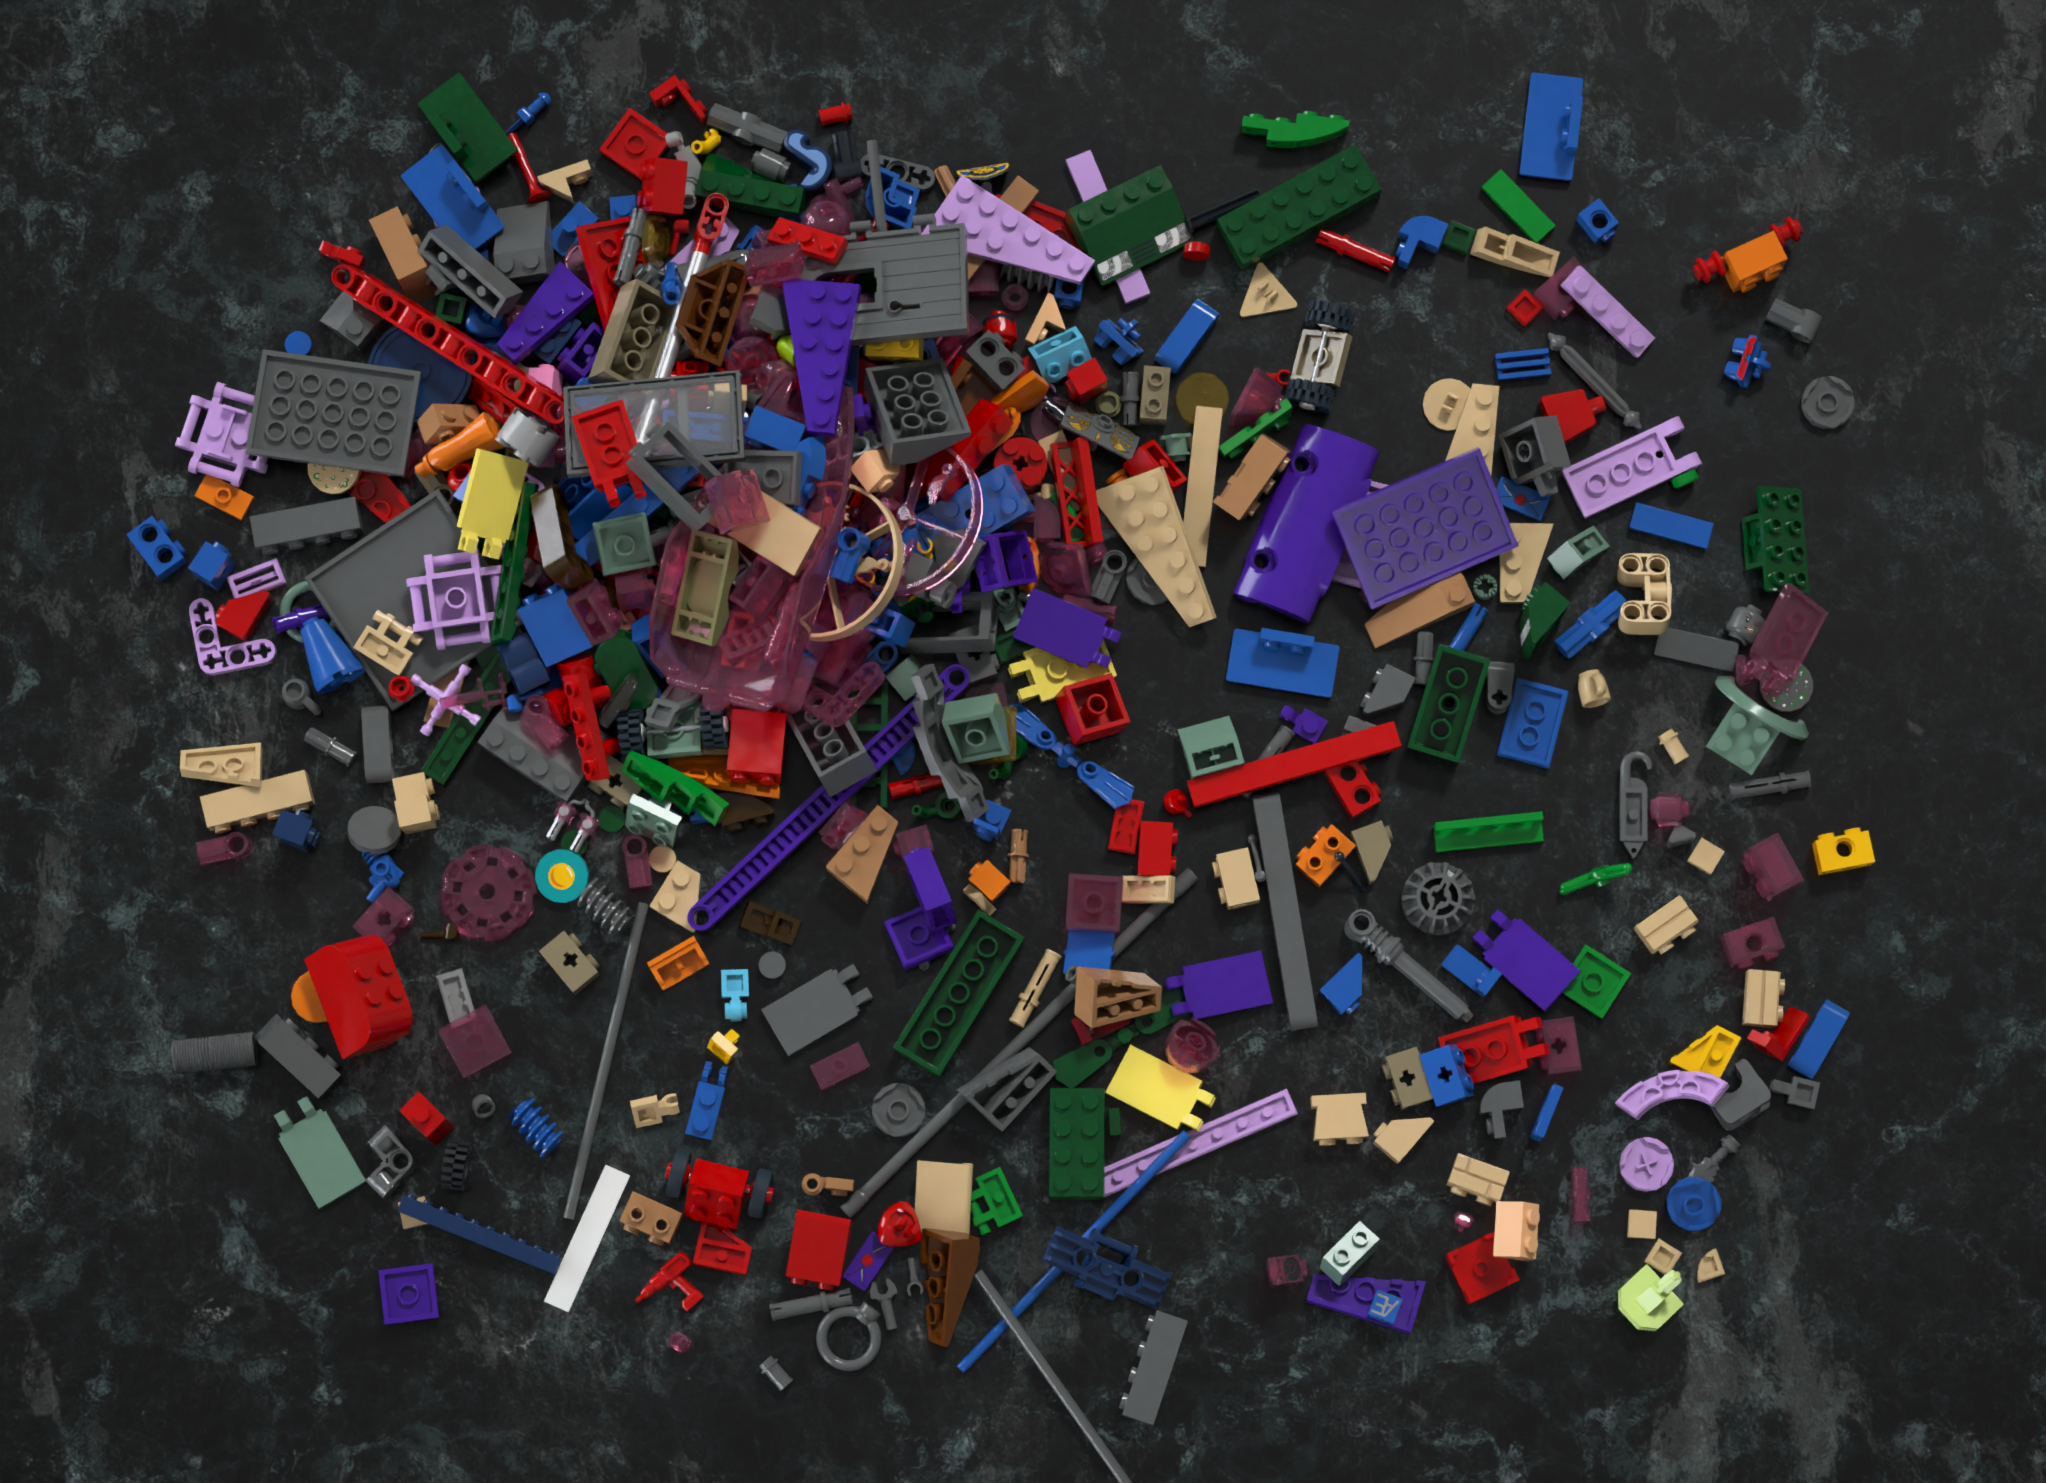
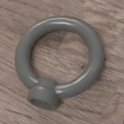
M863 1302L860 1307L842 1306L830 1311L821 1320L816 1333L817 1348L822 1358L832 1367L842 1371H855L870 1364L877 1356L881 1346V1331L877 1323V1319L881 1314L866 1302ZM850 1316L857 1318L868 1327L871 1339L867 1351L861 1357L854 1360L838 1358L831 1352L827 1343L829 1328L836 1320L842 1317Z

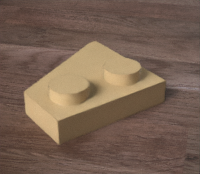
M677 860L649 907L694 934L696 930L688 923L687 915L691 907L699 901L701 874ZM697 912L694 915L695 923L697 922Z

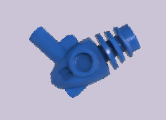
M363 850L362 856L365 857L367 866L370 867L369 869L373 874L369 878V882L374 885L366 899L375 904L386 887H398L400 879L405 873L396 866L391 856L387 855V852L374 855Z

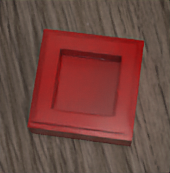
M1526 289L1506 308L1524 327L1544 309Z

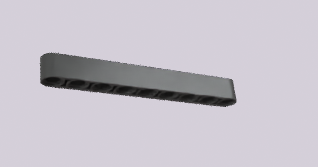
M1279 792L1253 795L1252 803L1263 869L1266 875L1265 882L1290 1030L1295 1031L1318 1027Z

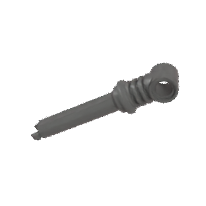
M1359 909L1349 916L1344 924L1345 935L1350 940L1360 944L1364 942L1366 949L1368 946L1371 948L1369 952L1375 951L1376 954L1374 956L1377 957L1378 964L1382 962L1385 965H1393L1456 1020L1459 1018L1467 1023L1474 1016L1468 1009L1469 1006L1404 952V946L1399 942L1401 940L1400 937H1393L1392 935L1388 937V931L1384 933L1382 932L1384 929L1382 926L1380 928L1376 927L1378 923L1371 912ZM1359 920L1363 922L1365 930H1358L1354 925V921Z

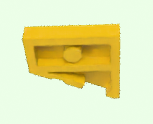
M1717 1025L1701 1039H1697L1690 1044L1683 1052L1672 1057L1670 1064L1684 1071H1701L1721 1079L1742 1038Z

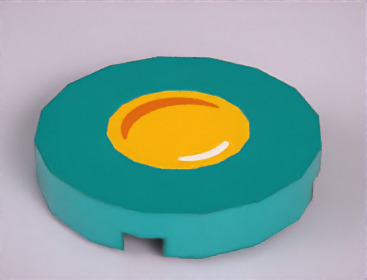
M557 849L547 853L539 861L535 871V881L538 890L545 898L559 903H567L577 899L586 888L589 879V870L585 860L578 853L565 849Z

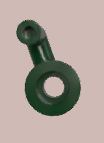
M1008 734L1010 754L1002 756L1004 758L1002 768H993L989 771L991 779L1008 778L1011 775L1014 761L1021 760L1027 753V742L1025 739L1017 734ZM1014 743L1018 745L1017 752L1013 749Z
M947 792L937 797L935 805L926 808L914 805L911 809L912 814L923 819L940 815L945 819L952 820L958 818L963 812L958 798L949 799ZM950 802L955 803V808L952 811L948 810Z

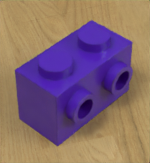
M594 322L585 330L580 328L571 339L574 342L573 346L570 349L565 347L556 358L560 363L555 369L574 386L592 368L604 335V330Z

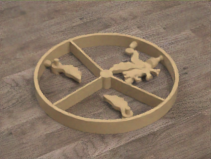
M843 482L816 484L814 495L824 494V499H822L824 511L815 514L806 509L805 516L811 522L818 524L823 530L814 545V551L816 552L814 560L806 561L801 569L824 568L837 630L824 633H804L783 625L773 614L776 611V607L782 611L786 610L789 606V601L799 599L804 594L814 591L815 587L808 585L806 582L800 584L795 582L793 586H788L783 597L775 598L774 605L769 607L763 594L761 578L789 572L779 566L761 570L763 556L755 551H752L751 563L760 574L757 578H751L752 589L758 605L775 625L793 636L808 641L824 642L838 640L850 636L870 624L884 610L893 597L903 569V539L898 523L891 511L878 498L863 488ZM836 490L860 493L872 499L886 516L887 522L869 531L866 535L871 542L891 530L894 550L893 561L891 562L885 558L876 561L871 557L866 559L861 557L855 575L869 573L872 569H879L883 572L891 570L883 591L874 604L862 616L846 626L844 625L835 579L828 576L838 550L831 554L821 553L825 539L828 542L832 540L833 543H836L839 533L843 530L840 529L842 527L839 523L840 520L850 521L848 513L841 514V511L848 509L849 506L845 505L846 503L842 501L840 506L835 508L834 499L829 496V491ZM857 539L851 542V547L856 544Z

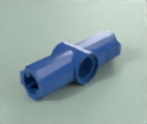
M1615 590L1596 607L1588 609L1575 621V624L1554 641L1559 651L1570 659L1590 641L1594 642L1610 628L1609 625L1619 618L1621 606L1627 600Z

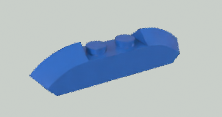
M822 436L810 437L800 441L796 451L803 452L800 506L787 507L803 517L806 515L805 507L807 502L815 493V482L817 479L822 480L825 472L826 448Z

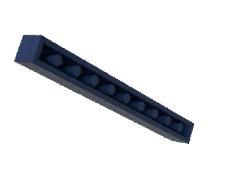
M403 1195L397 1210L398 1212L556 1275L562 1260L559 1258L560 1254L553 1251L546 1253L543 1251V1247L535 1244L534 1247L527 1245L528 1241L520 1238L516 1241L512 1239V1235L506 1232L499 1234L496 1232L497 1229L487 1225L484 1228L476 1220L471 1219L469 1222L464 1220L465 1216L455 1213L454 1216L449 1214V1210L440 1206L437 1209L433 1207L431 1202L424 1200L422 1203L417 1201L418 1197L414 1195Z

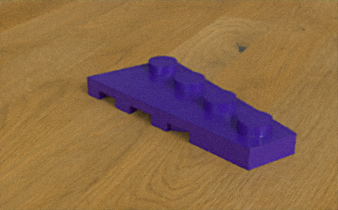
M559 261L497 343L498 349L516 366L595 299L594 293Z

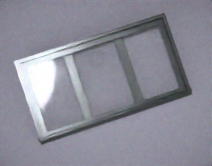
M740 370L563 387L568 478L591 476L571 416L623 399L637 443L640 441L644 444L648 439L645 434L656 423L661 426L669 421L711 464L745 461L742 374ZM663 436L643 456L655 470L692 466Z

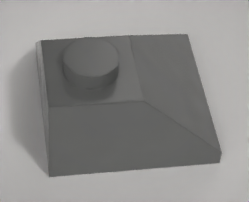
M343 291L320 319V322L362 353L387 320Z

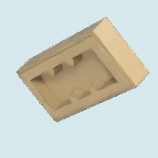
M1123 876L1121 902L1125 904H1174L1175 877Z

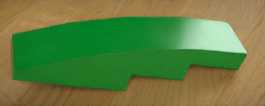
M630 751L621 768L625 775L660 803L669 799L688 815L695 810L714 826L722 821L729 806L728 802L684 773L637 752Z

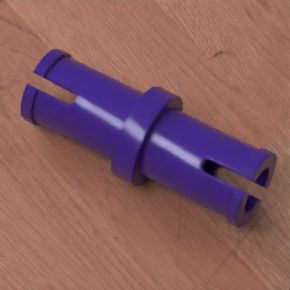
M320 603L305 609L295 608L294 612L272 617V623L276 633L279 634L297 627L302 629L304 627L303 623L313 617H317L318 620H326L329 616Z

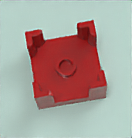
M1495 1231L1445 1255L1468 1305L1520 1280L1515 1269L1511 1268L1507 1258L1493 1256Z

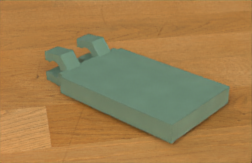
M306 1096L297 1101L306 1116L303 1120L293 1125L284 1110L275 1114L274 1117L283 1130L279 1133L280 1138L278 1139L316 1205L321 1209L366 1181L326 1111L323 1112L322 1109L317 1111L310 1098Z

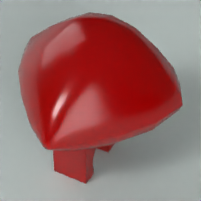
M899 1201L883 1213L877 1231V1237L881 1244L890 1247H900L921 1242L919 1220L909 1202Z

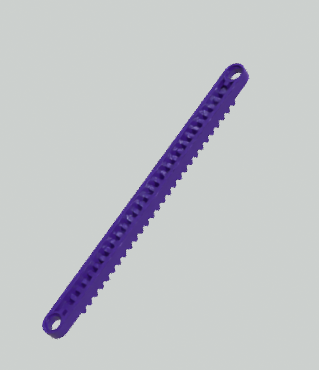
M951 665L939 675V679L944 685V703L954 701L970 685V673L963 665ZM955 671H960L965 676L964 682L958 686L951 684L949 681L950 675ZM912 701L864 745L877 771L832 797L829 796L823 785L819 787L688 911L687 919L693 929L700 932L711 929L756 888L767 875L772 873L783 860L788 858L799 845L804 843L814 831L819 829L830 816L835 814L846 801L851 799L862 786L866 785L878 771L882 770L893 757L898 755L909 742L916 738L913 727L919 723V719L915 713ZM700 910L706 911L709 915V920L704 925H697L694 922V915Z

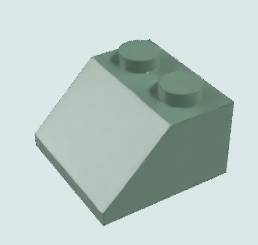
M997 693L946 702L942 724L958 764L1010 754L1005 713Z

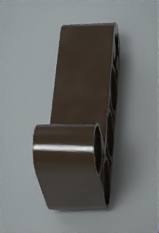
M553 483L531 495L530 501L540 554L546 574L568 592L593 580L594 574L590 565L576 553L567 501L563 490L558 484Z

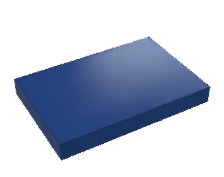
M1516 678L1496 756L1549 769L1569 691Z

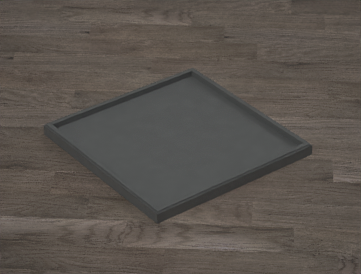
M439 489L304 577L355 656L363 664V668L392 711H395L425 690L419 686H414L415 690L412 696H409L406 701H397L396 698H392L389 695V683L398 675L353 647L367 625L375 630L380 626L379 622L372 619L377 610L386 615L390 613L397 622L406 627L411 626L413 628L412 624H415L410 587H407L406 579L426 576L424 555L432 554L433 556L466 552L458 549L462 528L456 527L458 517ZM478 549L480 568L489 567V564ZM471 562L438 566L434 568L435 573H441L461 569H468L472 567ZM482 576L487 613L495 612L490 576ZM422 585L420 587L425 622L432 621L427 585ZM517 611L514 621L516 630L524 625ZM489 621V622H488V623H489V629H490V635H491V631H492L493 621ZM480 623L443 628L444 636L481 631ZM390 629L385 634L386 637L396 643L401 637ZM434 630L415 632L424 637L419 646L409 642L405 647L414 655L400 676H406L411 679L414 674H417L428 685H434L460 668L462 664H466L496 643L483 644L481 641L447 646L445 650H437Z

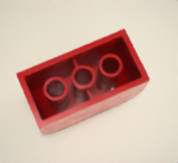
M370 934L327 945L304 959L342 1060L385 1048L407 1035L412 1025L411 1005L389 948L379 936Z

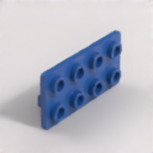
M1531 73L1520 175L1563 181L1572 180L1583 103L1582 78Z
M439 145L401 174V178L439 227L447 224L475 250L505 228L504 224L444 145Z
M1262 628L1261 633L1234 629L1226 681L1331 698L1339 646L1314 642V636Z

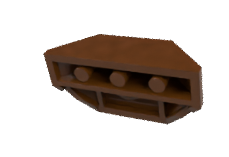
M726 259L690 276L675 325L695 358L721 367L751 268Z

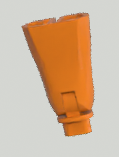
M483 412L459 434L432 448L423 457V461L415 466L416 472L422 477H426L431 473L437 475L440 473L439 470L448 471L457 464L474 458L477 448L489 452L504 448L505 446L495 440L502 426L497 419Z

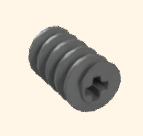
M1003 264L999 279H1002L1007 273V281L1010 283L1017 277V284L1019 286H1022L1027 280L1028 289H1032L1037 283V291L1041 293L1047 287V294L1052 292L1056 278L1049 277L1047 274L1036 271L1030 272L1010 264Z
M596 877L579 895L577 906L582 908L587 905L585 913L587 915L595 913L593 921L596 923L603 920L600 927L603 930L611 927L608 935L614 937L633 921L636 914L628 918L627 914L630 908L626 907L620 910L621 900L612 903L611 900L614 893L611 892L605 896L603 893L606 886L603 885L596 888L599 880Z

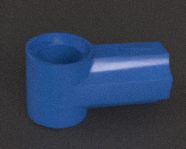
M847 527L838 535L839 548L828 576L852 584L861 557L868 552L871 543L866 534L855 528ZM857 537L856 544L851 547V541Z

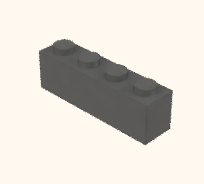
M447 224L430 230L417 250L493 318L511 312L523 293L519 287Z
M355 497L250 516L255 548L258 552H263L264 555L277 553L279 548L289 547L290 550L301 549L305 547V543L327 544L331 542L332 538L341 537L343 540L358 537V533H363L359 504Z
M1158 1310L1155 1316L1149 1315L1145 1330L1149 1331L1146 1342L1142 1340L1140 1342L1136 1356L1141 1357L1138 1368L1132 1366L1127 1381L1132 1383L1129 1394L1123 1393L1119 1408L1123 1409L1122 1416L1152 1426L1154 1425L1188 1322L1187 1320Z

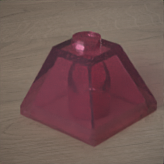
M1255 367L1231 412L1229 424L1232 426L1241 425L1260 419L1259 417L1266 412H1272L1273 409L1278 411L1280 408L1279 403L1285 398V396L1281 395L1283 386L1260 368Z

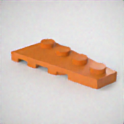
M728 756L668 758V766L684 773L707 788L779 799V783L763 785L759 781L749 780L746 783H736L732 779H727Z

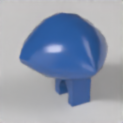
M476 302L469 307L465 314L464 328L473 336L478 338H499L507 331L503 320L504 315L493 318Z

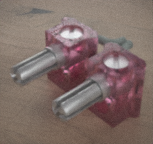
M585 798L581 801L571 800L568 803L561 800L557 801V808L553 813L555 819L546 835L548 839L550 838V840L554 841L564 823L570 825L572 819L578 816L576 809L571 805H582L585 803V807L591 813V816L585 813L580 814L581 819L577 825L579 831L570 847V850H574V853L579 852L588 836L593 838L597 829H601L599 821L594 818V810L589 806L590 801Z

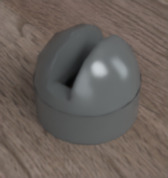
M480 1094L473 1099L472 1109L477 1117L487 1118L494 1113L495 1104L489 1096Z

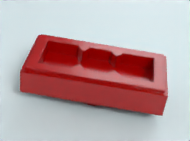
M1131 799L1130 804L1115 810L1108 850L1131 855L1135 854L1144 801Z

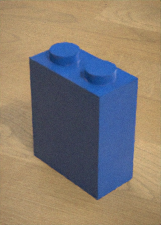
M557 583L548 587L545 594L538 596L537 593H534L522 600L523 604L517 610L546 667L593 647L599 640L575 591L568 592Z

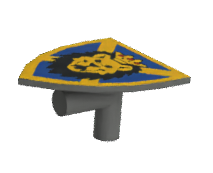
M1009 163L959 170L956 173L959 178L963 175L970 180H980V187L992 194L990 178L1008 171Z

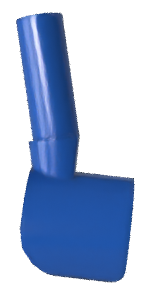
M540 688L523 695H510L507 699L508 711H522V702L543 695L542 689Z

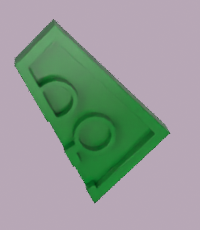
M1286 398L1279 403L1281 409L1274 414L1266 412L1259 417L1260 419L1254 423L1256 427L1251 429L1248 426L1220 445L1218 453L1222 459L1226 460L1230 457L1233 460L1245 452L1243 448L1250 443L1254 445L1261 434H1266L1272 429L1278 431L1289 424L1288 419L1291 417L1292 405Z

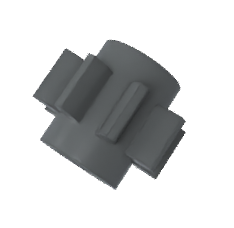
M649 262L647 265L640 263L633 271L634 278L661 291V284L665 275L664 271L653 262Z

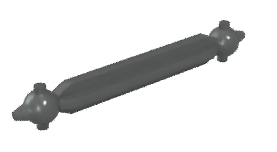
M1549 332L1547 335L1550 340V349L1559 351L1561 357L1599 396H1602L1606 404L1616 414L1624 417L1623 424L1625 426L1635 427L1640 430L1642 426L1639 422V412L1629 410L1627 403L1572 347L1566 345L1565 336Z

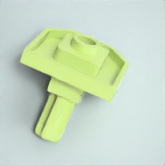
M1646 1264L1618 1290L1619 1310L1637 1329L1656 1331L1684 1305L1672 1292L1682 1282L1681 1274L1678 1271L1670 1270L1660 1279Z

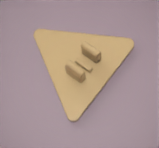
M1258 263L1240 310V316L1249 317L1296 308L1297 302L1263 263Z

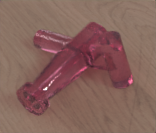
M857 177L840 185L837 178L824 183L823 186L828 195L817 194L810 201V207L816 210L823 203L831 201L834 209L845 224V231L849 232L850 222L857 221L854 219L846 194L864 186L861 177Z

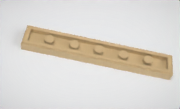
M1196 406L1183 524L1198 566L1205 568L1223 409Z

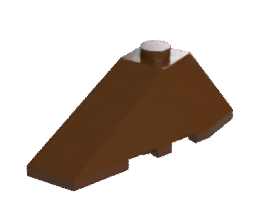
M922 1228L920 1259L921 1264H926L927 1280H923V1289H927L929 1294V1304L925 1310L928 1340L943 1347L949 1346L978 1265V1255L980 1253V1238L963 1232Z

